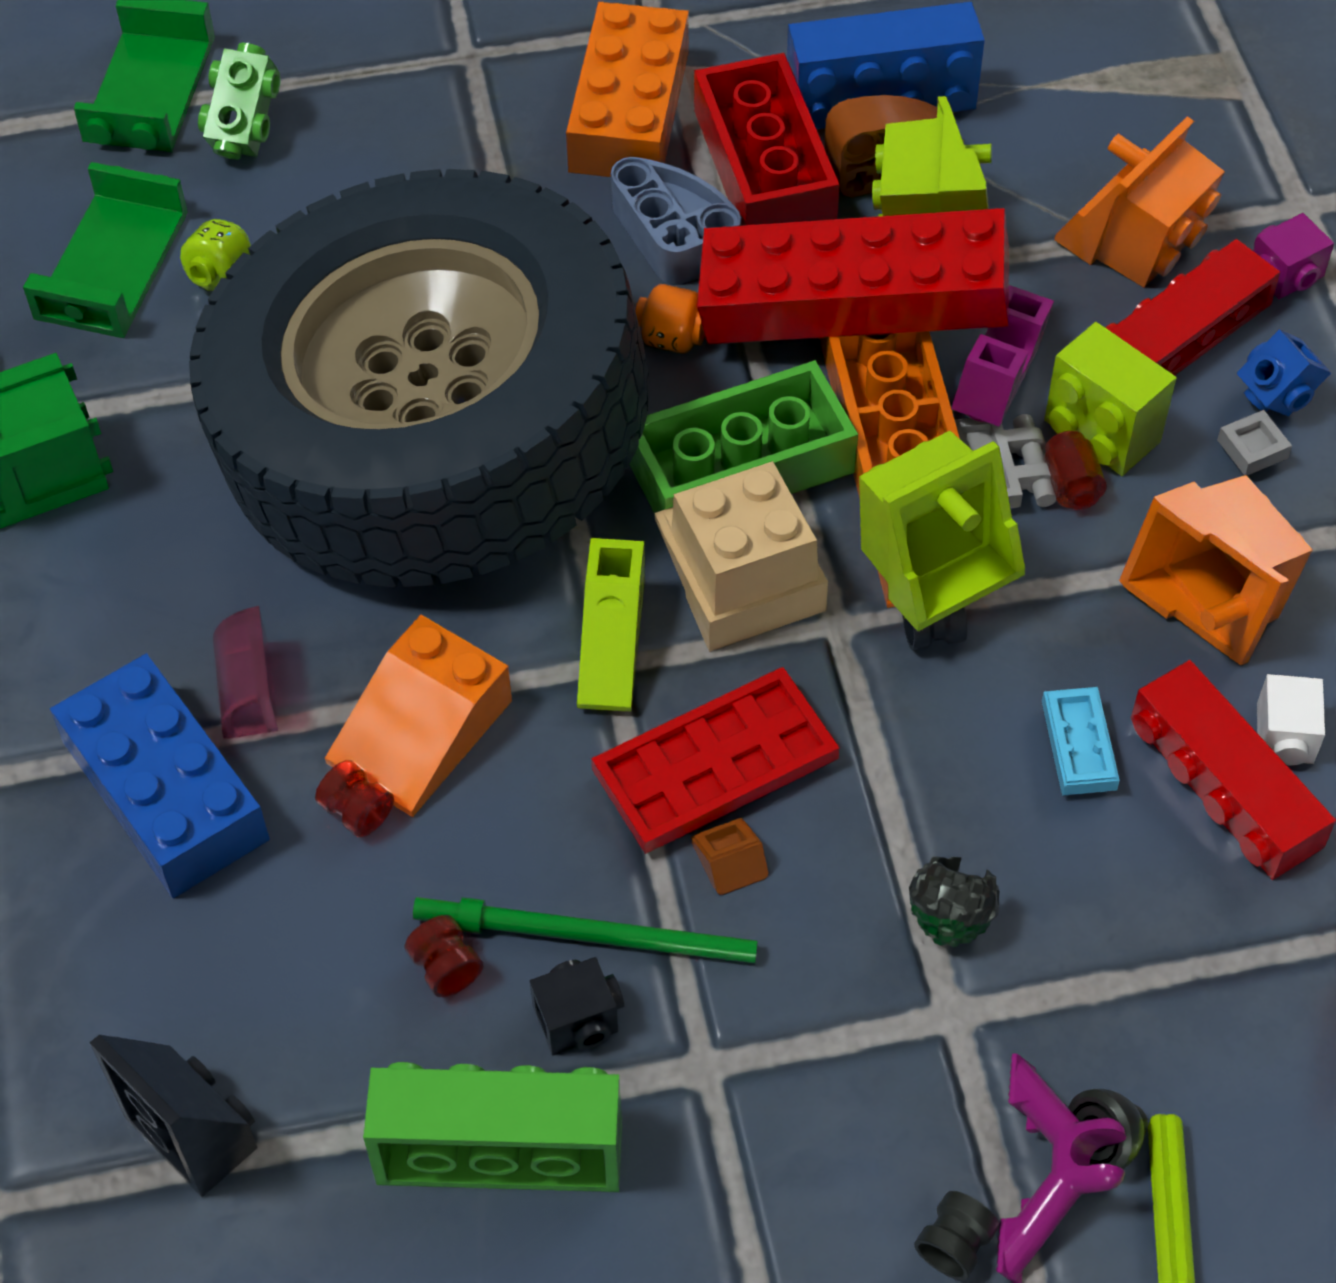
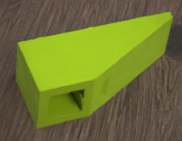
M590 539L585 581L577 708L628 712L632 710L645 584L644 541Z

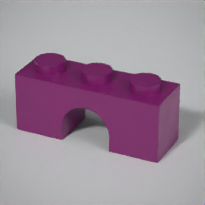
M1009 285V327L988 328L985 335H979L966 359L952 410L966 414L975 421L987 422L1000 427L1039 349L1052 310L1053 300Z

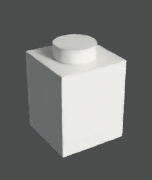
M1267 674L1257 702V733L1286 765L1314 764L1325 737L1323 679Z

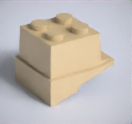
M773 461L674 494L673 507L655 513V520L683 584L686 599L709 652L827 610L828 580L818 564L817 539Z

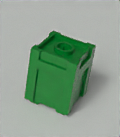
M57 352L0 372V529L109 489L105 475L114 471L109 456L99 459L93 437L102 434L96 417L86 420L90 418L84 402L78 403L69 383L77 380L73 364L69 363L62 366Z

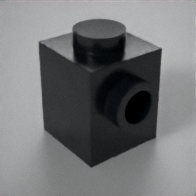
M596 957L582 962L579 960L565 961L555 966L550 973L529 980L532 1006L552 1056L575 1047L580 1049L596 1047L604 1043L610 1035L618 1032L617 1010L625 1007L623 996L614 974L604 977Z

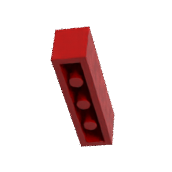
M1236 238L1220 251L1217 249L1212 250L1205 256L1200 265L1188 274L1182 273L1177 275L1167 288L1153 299L1146 298L1141 301L1132 314L1118 324L1111 323L1105 328L1175 376L1269 307L1273 301L1280 271Z
M1191 660L1186 661L1138 690L1131 715V720L1137 734L1144 742L1153 744L1167 760L1168 766L1175 778L1183 784H1188L1200 797L1211 819L1220 825L1223 824L1237 839L1244 856L1250 863L1260 866L1274 880L1325 848L1336 819Z

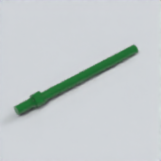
M416 897L413 906V920L457 925V931L481 934L483 929L753 964L756 961L757 940L486 906V900L462 897L460 902Z

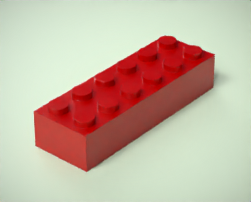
M1005 208L704 228L697 308L707 343L719 344L1009 327V241Z

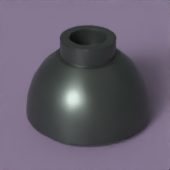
M1107 1089L1085 1090L1073 1098L1068 1109L1079 1121L1112 1118L1119 1121L1126 1132L1125 1141L1105 1145L1097 1149L1093 1153L1089 1165L1110 1164L1122 1169L1126 1168L1139 1154L1144 1136L1148 1130V1120L1144 1111L1120 1093Z

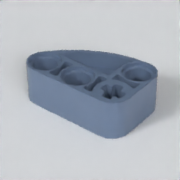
M627 157L617 161L611 169V196L614 214L655 274L663 282L680 285L700 278L704 228L741 226L740 213L727 197L701 178L680 168L644 158Z

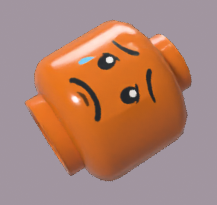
M659 284L652 289L648 298L640 297L635 311L644 343L650 347L680 354L689 352L694 344L700 346L705 338V333L697 308L698 293L693 290Z

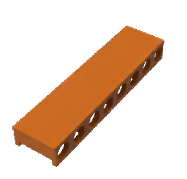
M929 331L819 338L831 388L858 433L855 473L853 475L859 499V476L867 473L876 465L884 464L914 449L918 444L930 441L949 430L960 439ZM878 571L887 608L895 607L888 599V583Z

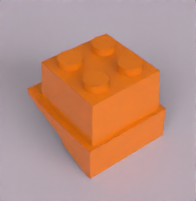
M1188 116L1151 152L1146 148L1141 149L1121 134H1117L1110 142L1107 150L1126 162L1127 165L1056 233L1054 240L1089 265L1098 259L1145 288L1157 274L1165 277L1173 269L1180 258V251L1185 246L1192 249L1201 240L1208 228V224L1203 221L1214 210L1222 194L1217 191V188L1225 171L1185 141L1190 125L1194 122Z
M1247 475L1205 488H1200L1194 481L1154 496L1119 581L1128 591L1163 617L1168 619L1174 616L1241 666L1249 662L1267 624L1279 618L1313 549Z

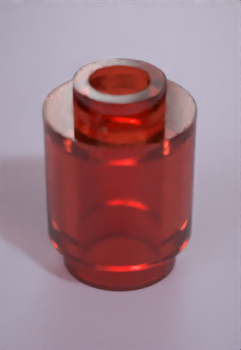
M1065 431L1053 436L1045 445L1046 453L1043 460L1044 463H1047L1051 475L1050 481L1057 502L1063 507L1075 510L1092 507L1107 489V483L1093 444L1078 431Z

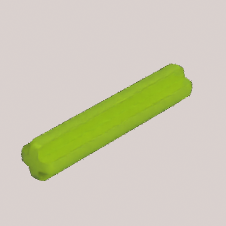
M1156 1114L1151 1117L1148 1124L1158 1283H1195L1183 1121L1175 1114Z

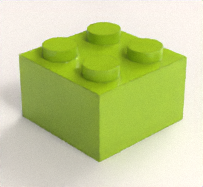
M1094 322L1056 355L1044 421L1049 423L1059 435L1068 437L1089 452L1098 463L1107 465L1123 476L1161 442L1177 377L1098 322Z

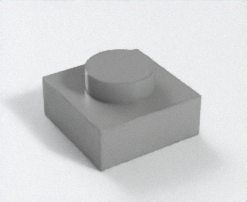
M1264 410L1221 427L1217 439L1244 475H1250L1288 459L1292 448L1291 443Z

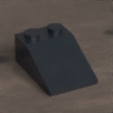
M101 1034L90 1042L126 1120L201 1197L208 1193L257 1149L250 1126L255 1122L253 1116L235 1096L230 1095L224 1100L212 1088L216 1083L214 1077L195 1056L185 1061L170 1045Z

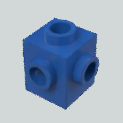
M1279 329L1267 342L1259 344L1250 352L1247 362L1236 374L1248 386L1244 394L1254 406L1261 411L1267 412L1271 409L1289 417L1293 412L1304 408L1312 400L1314 391L1332 373L1302 339Z

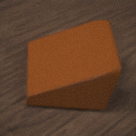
M742 818L716 826L691 837L692 845L713 888L719 895H724L768 877L769 871L762 842Z

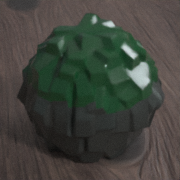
M932 857L929 863H926L923 868L917 870L909 886L912 915L917 917L918 925H920L925 935L931 937L934 943L940 946L949 945L957 947L959 944L970 943L979 934L986 932L991 920L996 918L999 913L1000 890L996 884V876L988 869L983 878L959 872L962 857Z

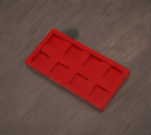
M781 667L591 758L592 771L643 852L647 854L839 759L840 747L785 668Z

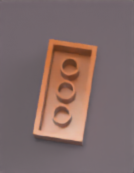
M598 2L566 130L568 173L611 177L613 165L627 157H639L665 163L689 53V11Z

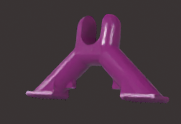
M1012 1053L1008 1103L1027 1116L1026 1130L1029 1133L1041 1132L1053 1146L1051 1172L1031 1198L1021 1199V1211L1017 1217L1001 1218L999 1223L1000 1235L998 1238L999 1250L997 1253L998 1259L996 1263L998 1265L996 1271L1013 1283H1022L1023 1270L1082 1194L1109 1191L1121 1184L1125 1175V1171L1122 1168L1110 1164L1089 1165L1093 1153L1100 1147L1125 1141L1126 1132L1121 1123L1112 1118L1079 1121L1036 1072V1068L1019 1054Z

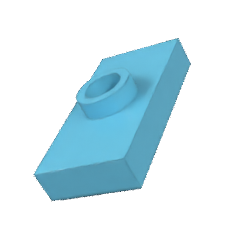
M1098 687L1045 691L1042 697V706L1062 796L1116 791L1120 780Z

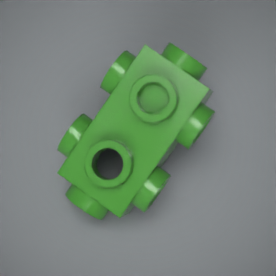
M239 43L237 50L224 48L221 61L214 60L209 70V85L211 88H214L211 104H203L198 116V128L200 132H204L203 138L213 148L215 154L228 159H240L241 154L258 156L261 142L264 143L269 135L270 118L267 114L271 98H276L280 89V72L270 57L265 55L266 51L254 44ZM235 111L237 117L234 122L229 124L231 112Z

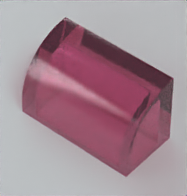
M255 606L230 615L218 625L213 634L221 729L224 739L278 731L268 639L260 608Z

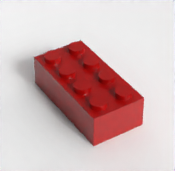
M785 53L694 70V112L727 198L740 213L741 226L837 219L840 184Z

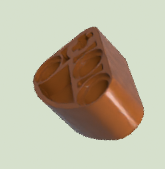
M892 95L847 99L832 107L826 118L825 151L840 184V191L848 197L872 193L873 180H881V174H877L875 150L877 144H884L886 124L937 118L938 107L918 99Z

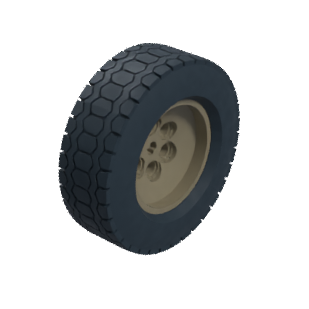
M437 169L411 172L410 180H406L404 173L374 179L375 187L370 188L367 181L339 191L341 198L338 200L334 194H331L306 206L307 215L299 210L275 226L277 234L269 230L248 248L250 255L243 253L225 273L227 279L221 278L208 298L209 305L204 306L196 325V332L193 335L190 351L191 361H189L191 391L200 424H202L204 434L232 495L252 526L270 545L272 544L275 549L294 562L298 561L300 565L325 576L329 573L332 578L360 584L363 579L366 585L397 587L400 579L403 587L435 585L436 576H439L442 584L472 578V568L476 567L480 575L508 566L510 565L508 556L513 555L516 561H519L545 547L544 537L553 543L577 526L575 517L583 521L603 501L602 494L608 496L624 475V468H628L638 448L639 439L642 437L649 402L648 366L629 280L608 236L596 221L592 220L590 215L575 203H569L566 197L547 187L542 190L540 184L514 177L511 181L510 176L506 174L481 171L478 176L476 170L447 169L444 177L441 170Z

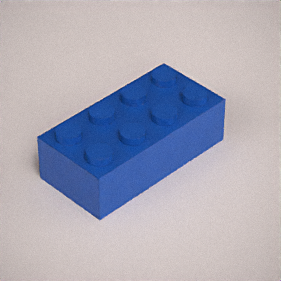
M971 1L788 24L787 60L816 129L826 128L827 114L832 107L844 100L864 96H904L924 101L938 107L937 97L946 96L952 112L976 109L985 39Z
M147 653L49 708L64 745L172 899L270 840L260 805Z

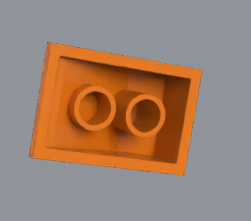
M420 614L387 651L325 756L326 764L413 817L512 702L508 665Z

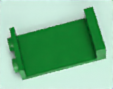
M117 0L115 6L122 34L94 104L76 102L73 108L82 141L100 145L172 152L215 39L208 2L190 0Z
M91 162L87 169L95 194L52 276L30 273L23 289L33 320L124 339L188 214L180 179L125 169L120 166Z

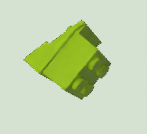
M946 96L937 97V118L886 124L884 144H877L875 150L877 174H881V180H873L872 199L874 210L882 209L883 214H878V216L989 209L986 180L980 164L992 163V144L964 145Z
M949 430L930 441L918 444L914 449L884 464L876 465L867 473L859 476L861 550L887 581L888 599L917 631L930 626L1025 575L1018 524L1012 519L1000 448L994 441L973 451Z

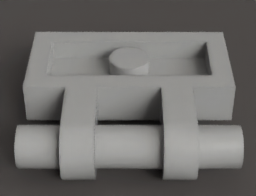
M1022 414L1015 417L1013 420L1014 429L1007 430L1003 429L1002 423L998 427L987 422H978L971 418L955 420L960 440L973 451L992 441L999 446L1010 508L1021 507L1022 490L1025 489L1034 493L1036 503L1040 507L1050 506L1056 501L1057 498L1053 488L1057 483L1053 467L1045 461L1043 450L1046 446L1042 431L1035 427L1031 415ZM1016 453L1018 456L1023 457L1025 465L1014 466L1011 454Z

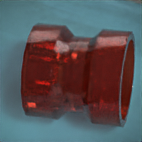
M349 759L338 763L327 772L316 790L315 800L328 813L332 815L339 814L342 817L343 826L360 838L374 832L388 817L394 804V795L382 784L369 782L366 771L356 762Z
M440 915L424 922L409 935L404 945L405 951L412 962L425 969V982L437 997H448L465 989L477 979L484 967L483 961L476 950L463 943V931L454 917L450 915Z

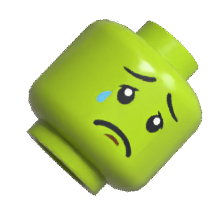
M212 219L204 222L182 245L180 260L184 271L194 284L213 291L221 278L227 279L225 273L243 253L250 255L248 248L251 244L245 231L238 225L226 220Z

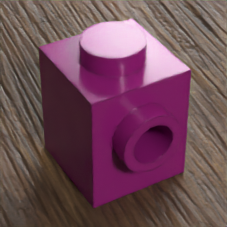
M1301 213L1277 226L1270 225L1262 230L1254 241L1253 251L1280 271L1274 295L1281 299L1297 290L1304 291L1308 289L1318 279L1325 276L1334 242L1304 213Z

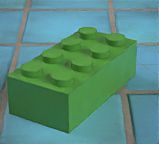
M814 360L647 415L642 437L639 439L638 448L629 465L655 514L656 512L673 507L674 494L772 461L791 494L855 473L858 433L818 363Z
M409 1062L393 1063L388 1068H371L363 1139L376 1185L619 1192L622 1142L619 1074H608L602 1069L593 1067L578 1068L572 1073H550L542 1068L528 1065L517 1066L510 1071H485L482 1067L473 1064H457L451 1066L449 1070L423 1069L420 1065Z

